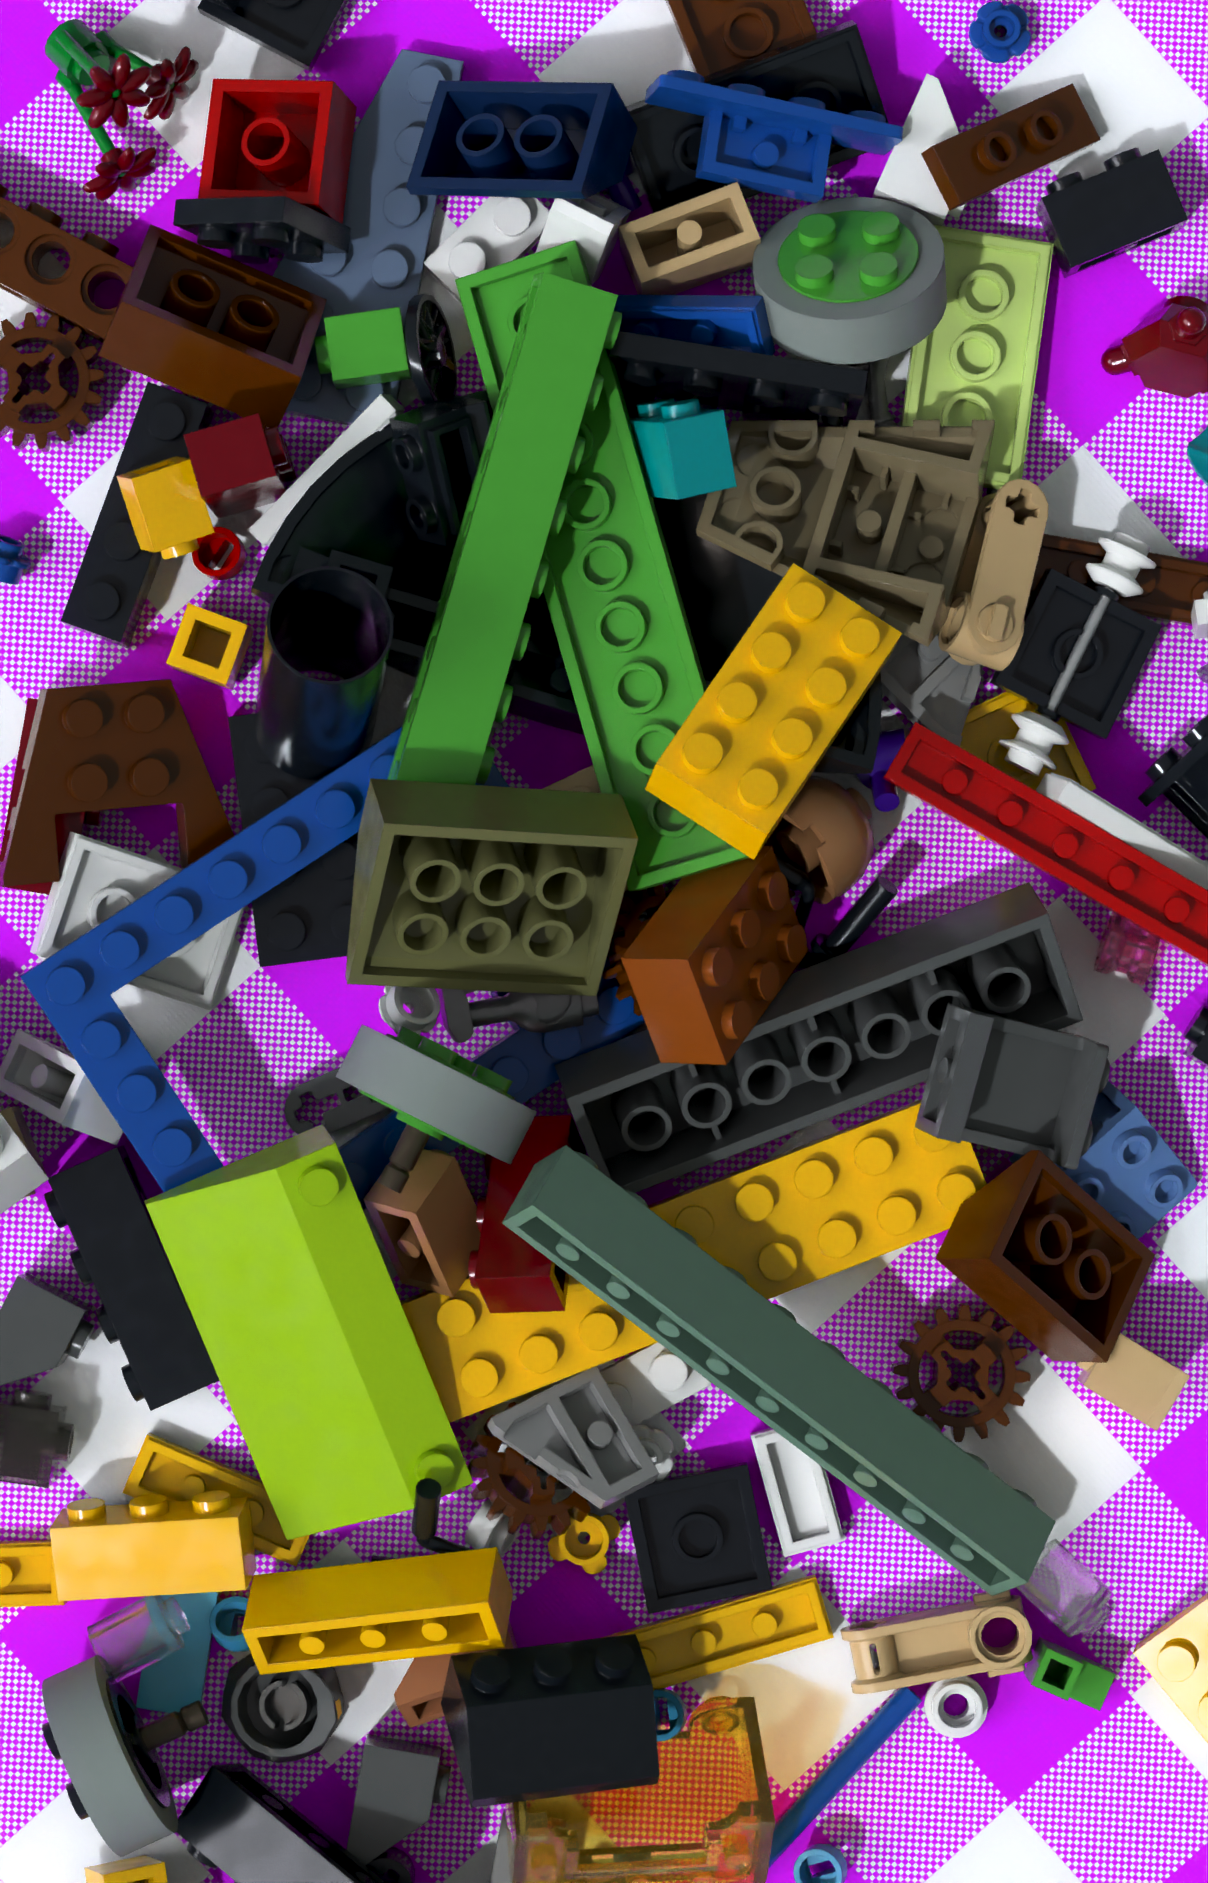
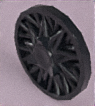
M427 293L415 295L409 301L406 312L405 344L413 382L421 400L426 405L447 396L456 395L457 367L449 325L441 306L432 295Z

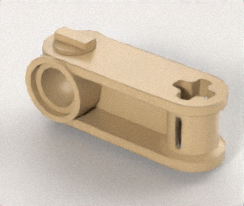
M1016 479L1009 481L999 488L997 493L986 495L981 499L979 514L948 617L940 629L938 637L940 649L947 652L952 659L962 665L974 666L980 664L996 671H1003L1009 666L1020 646L1024 632L1025 611L1048 518L1046 496L1036 484L1029 480Z
M1010 1590L994 1596L983 1592L973 1594V1601L864 1621L842 1628L840 1630L842 1640L850 1644L856 1679L851 1682L852 1692L854 1694L876 1693L987 1672L988 1677H995L1025 1671L1024 1664L1033 1659L1031 1651L1032 1630L1023 1610L1021 1596L1011 1595ZM1006 1618L1016 1625V1634L1008 1645L992 1647L982 1640V1630L984 1625L990 1620ZM871 1644L876 1646L879 1661L878 1668H874L872 1663Z

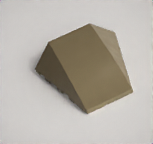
M817 420L731 421L728 438L737 487L707 494L696 528L697 536L782 577L785 576L791 565L795 563L900 631L902 635L928 647L947 620L979 514L995 420H972V426H940V420H913V426L875 427V420H850L848 427H817Z

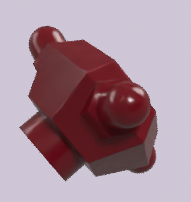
M1191 296L1172 297L1164 303L1163 309L1146 317L1122 339L1123 342L1120 345L1110 347L1102 354L1101 365L1108 374L1119 375L1132 371L1134 376H1140L1145 387L1184 398H1189L1199 392L1204 394L1208 392V304Z

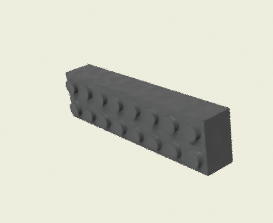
M1028 882L792 973L727 1065L660 1063L647 1029L554 1066L588 1156L597 1164L599 1171L621 1188L637 1193L927 1081L948 1003L1054 1030H1060L1083 1021V1017L1049 914Z

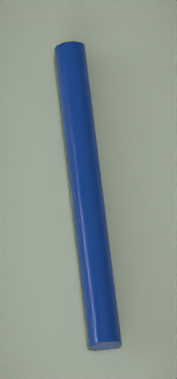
M909 1687L899 1688L733 1869L734 1872L745 1883H756L922 1702V1699Z

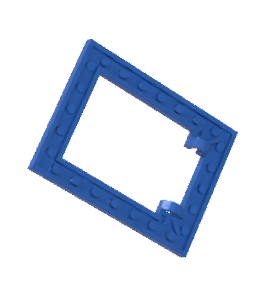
M402 726L20 975L163 1192L224 1166L111 997V994L359 831L370 778H388ZM493 762L488 779L483 786L509 787ZM606 958L603 971L610 966L608 958ZM602 975L597 992L599 1015L585 1017L582 1026L545 1033L529 1032L515 1022L508 1021L514 1031L470 1059V1061L513 1081L507 1093L515 1097V1101L523 1104L559 1080L554 1065L613 1043L645 1021L643 1015L638 1016L634 1013L633 997L629 996L620 1001L615 997L620 986L616 978L604 979ZM492 991L490 994L495 998L505 996L509 992ZM392 1111L338 1147L363 1210L367 1208L363 1199L382 1174L386 1164H389V1158L407 1125L395 1118L398 1113L396 1111ZM430 1136L424 1149L429 1151L438 1149L450 1153L462 1144L444 1136L442 1141Z

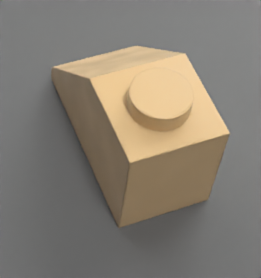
M1122 1333L1119 1334L1107 1363L1076 1362V1366L1083 1369L1077 1378L1082 1385L1156 1431L1190 1375Z

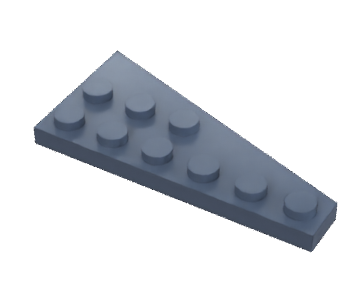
M405 49L401 50L353 134L343 224L351 228L349 253H324L323 261L319 263L289 260L285 258L284 254L272 275L327 299L315 336L326 335L324 317L400 307L405 331V317L409 301L420 292L424 272L423 262L427 257L439 195H410L406 185L439 80L462 81L464 61ZM314 338L302 378L285 413L350 426L380 394H391L398 402L402 380L336 390L332 380V373L320 375Z

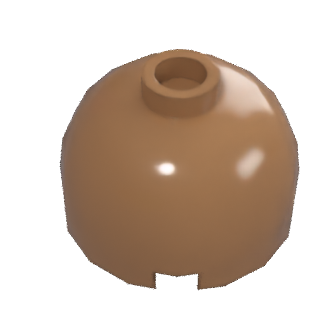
M816 775L810 776L765 844L772 846L774 850L780 847L786 858L802 867L815 884L816 897L814 901L819 904H827L850 890L865 873L874 853V837L869 823V819L872 818V811L868 802L856 789L849 787L845 790L841 785L830 779Z

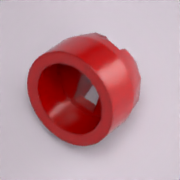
M213 527L215 533L197 538L199 549L192 552L193 562L203 574L211 579L227 580L234 578L243 570L246 561L244 544L229 529ZM230 543L234 545V549L221 568L214 570L228 550Z

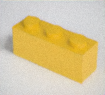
M213 1490L198 1493L191 1498L192 1500L167 1502V1497L164 1495L150 1494L133 1498L129 1501V1504L105 1506V1501L98 1498L80 1499L69 1503L67 1508H62L49 1528L58 1601L247 1590L257 1569L249 1497L230 1498V1494L227 1491Z

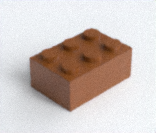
M763 846L754 860L748 858L681 878L621 957L660 1063L727 1065L808 952L805 930L798 922L788 893L787 879L780 871L772 846Z

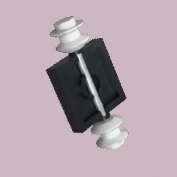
M1116 532L1113 540L1103 537L1099 538L1098 542L1106 551V554L1101 563H1087L1085 566L1092 581L1099 585L1095 586L1094 590L1052 568L1045 569L1026 608L1024 632L1015 657L1003 671H995L990 683L1036 706L1034 711L1037 713L1025 711L1012 714L1011 718L1017 724L1019 730L1014 739H1000L998 742L1001 746L1008 749L1004 758L1006 762L1032 775L1039 776L1043 767L1056 770V765L1048 755L1053 745L1069 744L1063 728L1055 723L1059 719L1099 739L1107 738L1162 625L1117 602L1120 596L1130 597L1143 594L1144 590L1135 579L1140 569H1155L1157 566L1155 562L1147 557L1151 548L1142 541L1127 534Z

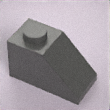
M26 1272L18 1275L0 1309V1386L56 1368L65 1362L68 1355L78 1359L95 1325L86 1321L93 1306Z
M367 1734L346 1848L349 1853L364 1865L370 1863L429 1821L432 1802L445 1805L451 1766L439 1764L442 1747Z

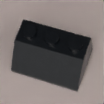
M636 1634L461 1654L450 1657L441 1706L471 1808L658 1784L660 1774L653 1684Z

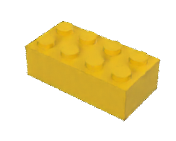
M793 563L656 762L645 790L754 860L888 661L902 633Z

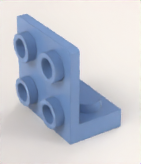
M1107 1081L1104 1090L1097 1094L1092 1112L1093 1136L1089 1149L1080 1157L1076 1170L1057 1166L1139 1239L1191 1193L1198 1183L1137 1106ZM1014 1153L1009 1160L1013 1164L1024 1155Z

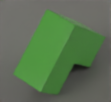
M1039 1637L1032 1653L1033 1659L1028 1662L1024 1671L1030 1684L1068 1701L1070 1697L1100 1711L1116 1676L1113 1670Z

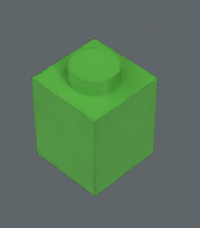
M400 307L324 317L326 335L315 336L316 355L320 375L332 373V380L336 390L411 379Z

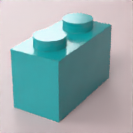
M662 398L636 404L638 415L631 416L629 421L651 497L679 500L737 487L724 410L701 409L699 399L675 402L674 398Z

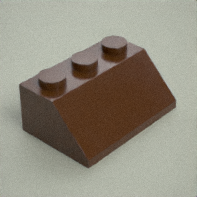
M150 224L98 356L115 362L128 370L136 371L179 389L187 395L198 397L241 417L259 413L267 427H278L302 378L327 299Z
M1030 1150L960 1205L936 1259L1052 1361L1107 1363L1155 1254L1040 1150Z

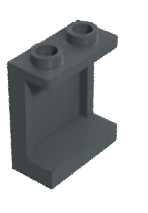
M948 1003L915 1127L936 1138L961 1143L962 1140L1025 1155L1030 1150H1040L1055 1164L1076 1170L1080 1157L1087 1152L1092 1141L1093 1124L1091 1116L1097 1094L1104 1090L1109 1078L1110 1063L1107 1058L1109 1046L1083 1036Z

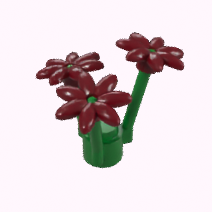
M68 20L60 24L51 33L45 45V54L58 67L59 71L55 77L56 81L70 95L103 153L101 163L95 167L96 172L100 176L83 185V189L88 193L96 192V198L104 201L111 197L119 187L124 192H132L136 185L134 178H142L154 173L156 165L151 161L156 156L157 151L155 147H151L135 156V151L132 147L124 151L122 148H115L103 124L111 116L118 127L124 128L128 125L129 112L127 105L135 107L148 105L144 113V118L147 120H152L157 115L162 120L169 119L174 110L176 98L183 100L189 96L190 90L185 83L195 75L199 68V63L194 59L190 60V48L185 46L178 54L174 63L165 58L161 64L152 66L120 46L106 31L103 30L94 34L82 20ZM110 56L116 59L112 71H108ZM145 83L148 86L145 92L138 89ZM81 84L85 86L94 84V89L83 92Z

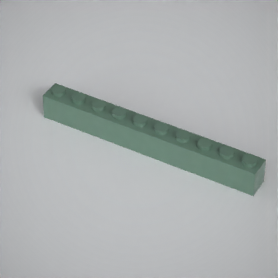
M565 1145L535 1163L502 1224L991 1596L1028 1583L1056 1522L1037 1507L1032 1497L1020 1490L1013 1489L992 1473L984 1460L962 1450L941 1433L937 1424L926 1417L914 1413L893 1397L892 1391L885 1384L867 1377L845 1360L843 1353L837 1347L819 1340L798 1324L796 1318L789 1310L768 1301L747 1284L742 1274L720 1264L698 1247L696 1240L690 1234L672 1227L651 1211L642 1197L621 1188L599 1171L597 1164L590 1157L573 1151Z

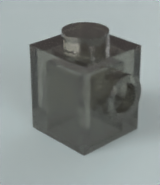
M15 1389L14 1399L3 1398L0 1400V1481L49 1488L56 1482L59 1460L69 1461L75 1425L65 1423L67 1407L52 1405V1394L34 1390Z

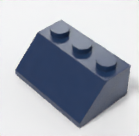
M439 80L406 188L410 195L586 199L622 182L638 127L613 83Z

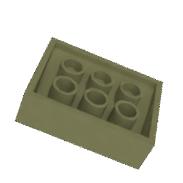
M370 778L358 831L345 974L347 984L597 996L638 842V836L622 794Z

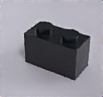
M1133 148L1106 160L1103 163L1106 168L1105 172L1083 180L1080 172H1075L1059 178L1045 187L1048 195L1041 198L1036 207V212L1049 242L1054 243L1053 252L1064 278L1177 232L1188 220L1159 149L1142 156L1139 148Z

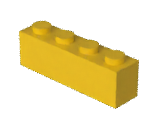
M497 1547L253 1575L242 1633L260 1675L505 1648L513 1590Z

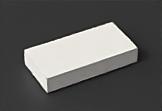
M772 1428L750 1433L784 1558L845 1541L826 1470Z

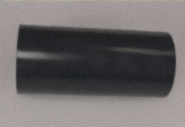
M318 567L303 571L290 578L280 587L272 599L268 610L255 709V733L258 743L267 758L284 772L299 778L312 780L323 778L370 747L373 738L393 637V617L389 604L381 591L367 578L354 571L339 567ZM323 671L337 675L344 680H318L300 672Z

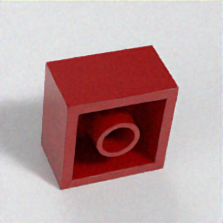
M213 79L198 199L286 196L343 224L357 107L334 81Z

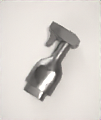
M437 988L443 1025L453 1041L457 1043L467 1041L471 1038L474 1027L512 1021L529 1032L545 1033L582 1026L585 1017L599 1015L597 996L509 992L505 996L468 1002L466 994L476 990Z

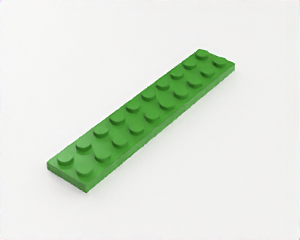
M575 240L455 279L493 414L533 276L547 272L592 287L586 263ZM603 348L596 373L604 376L602 391L593 412L584 411L578 431V436L585 437L586 439L583 456L577 472L574 475L566 473L559 498L567 500L565 518L557 537L548 535L541 560L549 562L548 575L543 591L600 792L622 794L638 836L637 846L627 879L629 892H637L748 859L749 857L645 790L656 762L706 691L707 685L654 500L651 497L617 371L615 365L609 359L610 350Z

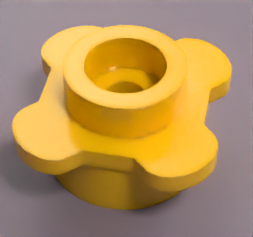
M590 1512L581 1523L570 1516L571 1525L566 1533L560 1536L557 1534L550 1538L548 1542L550 1556L556 1561L567 1559L573 1564L580 1565L588 1574L600 1573L607 1565L605 1553L609 1543L617 1538L620 1533L618 1520L611 1514L598 1516ZM581 1532H587L590 1535L589 1542L585 1544L580 1543L578 1535Z

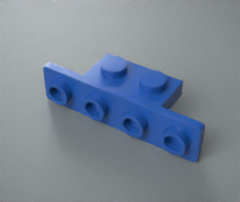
M669 71L667 75H660L646 89L645 103L704 116L696 178L728 185L738 182L742 188L817 203L824 196L831 144L885 155L893 149L894 145H898L903 137V127L886 123V117L876 112L856 110L849 114L826 110L824 102L813 98L794 97L784 101L766 97L764 89L750 84H731L728 88L704 83L705 78L702 75L691 71Z

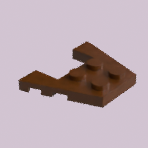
M171 679L40 689L22 769H25L17 806L13 807L7 829L10 831L4 861H0V886L60 881L55 826L56 814L175 803L181 868L187 867L234 836Z

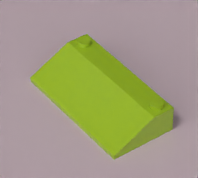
M323 1124L144 1201L287 1540L413 1510L416 1485L425 1478H431L439 1482L441 1485V1497L474 1483L336 1142Z

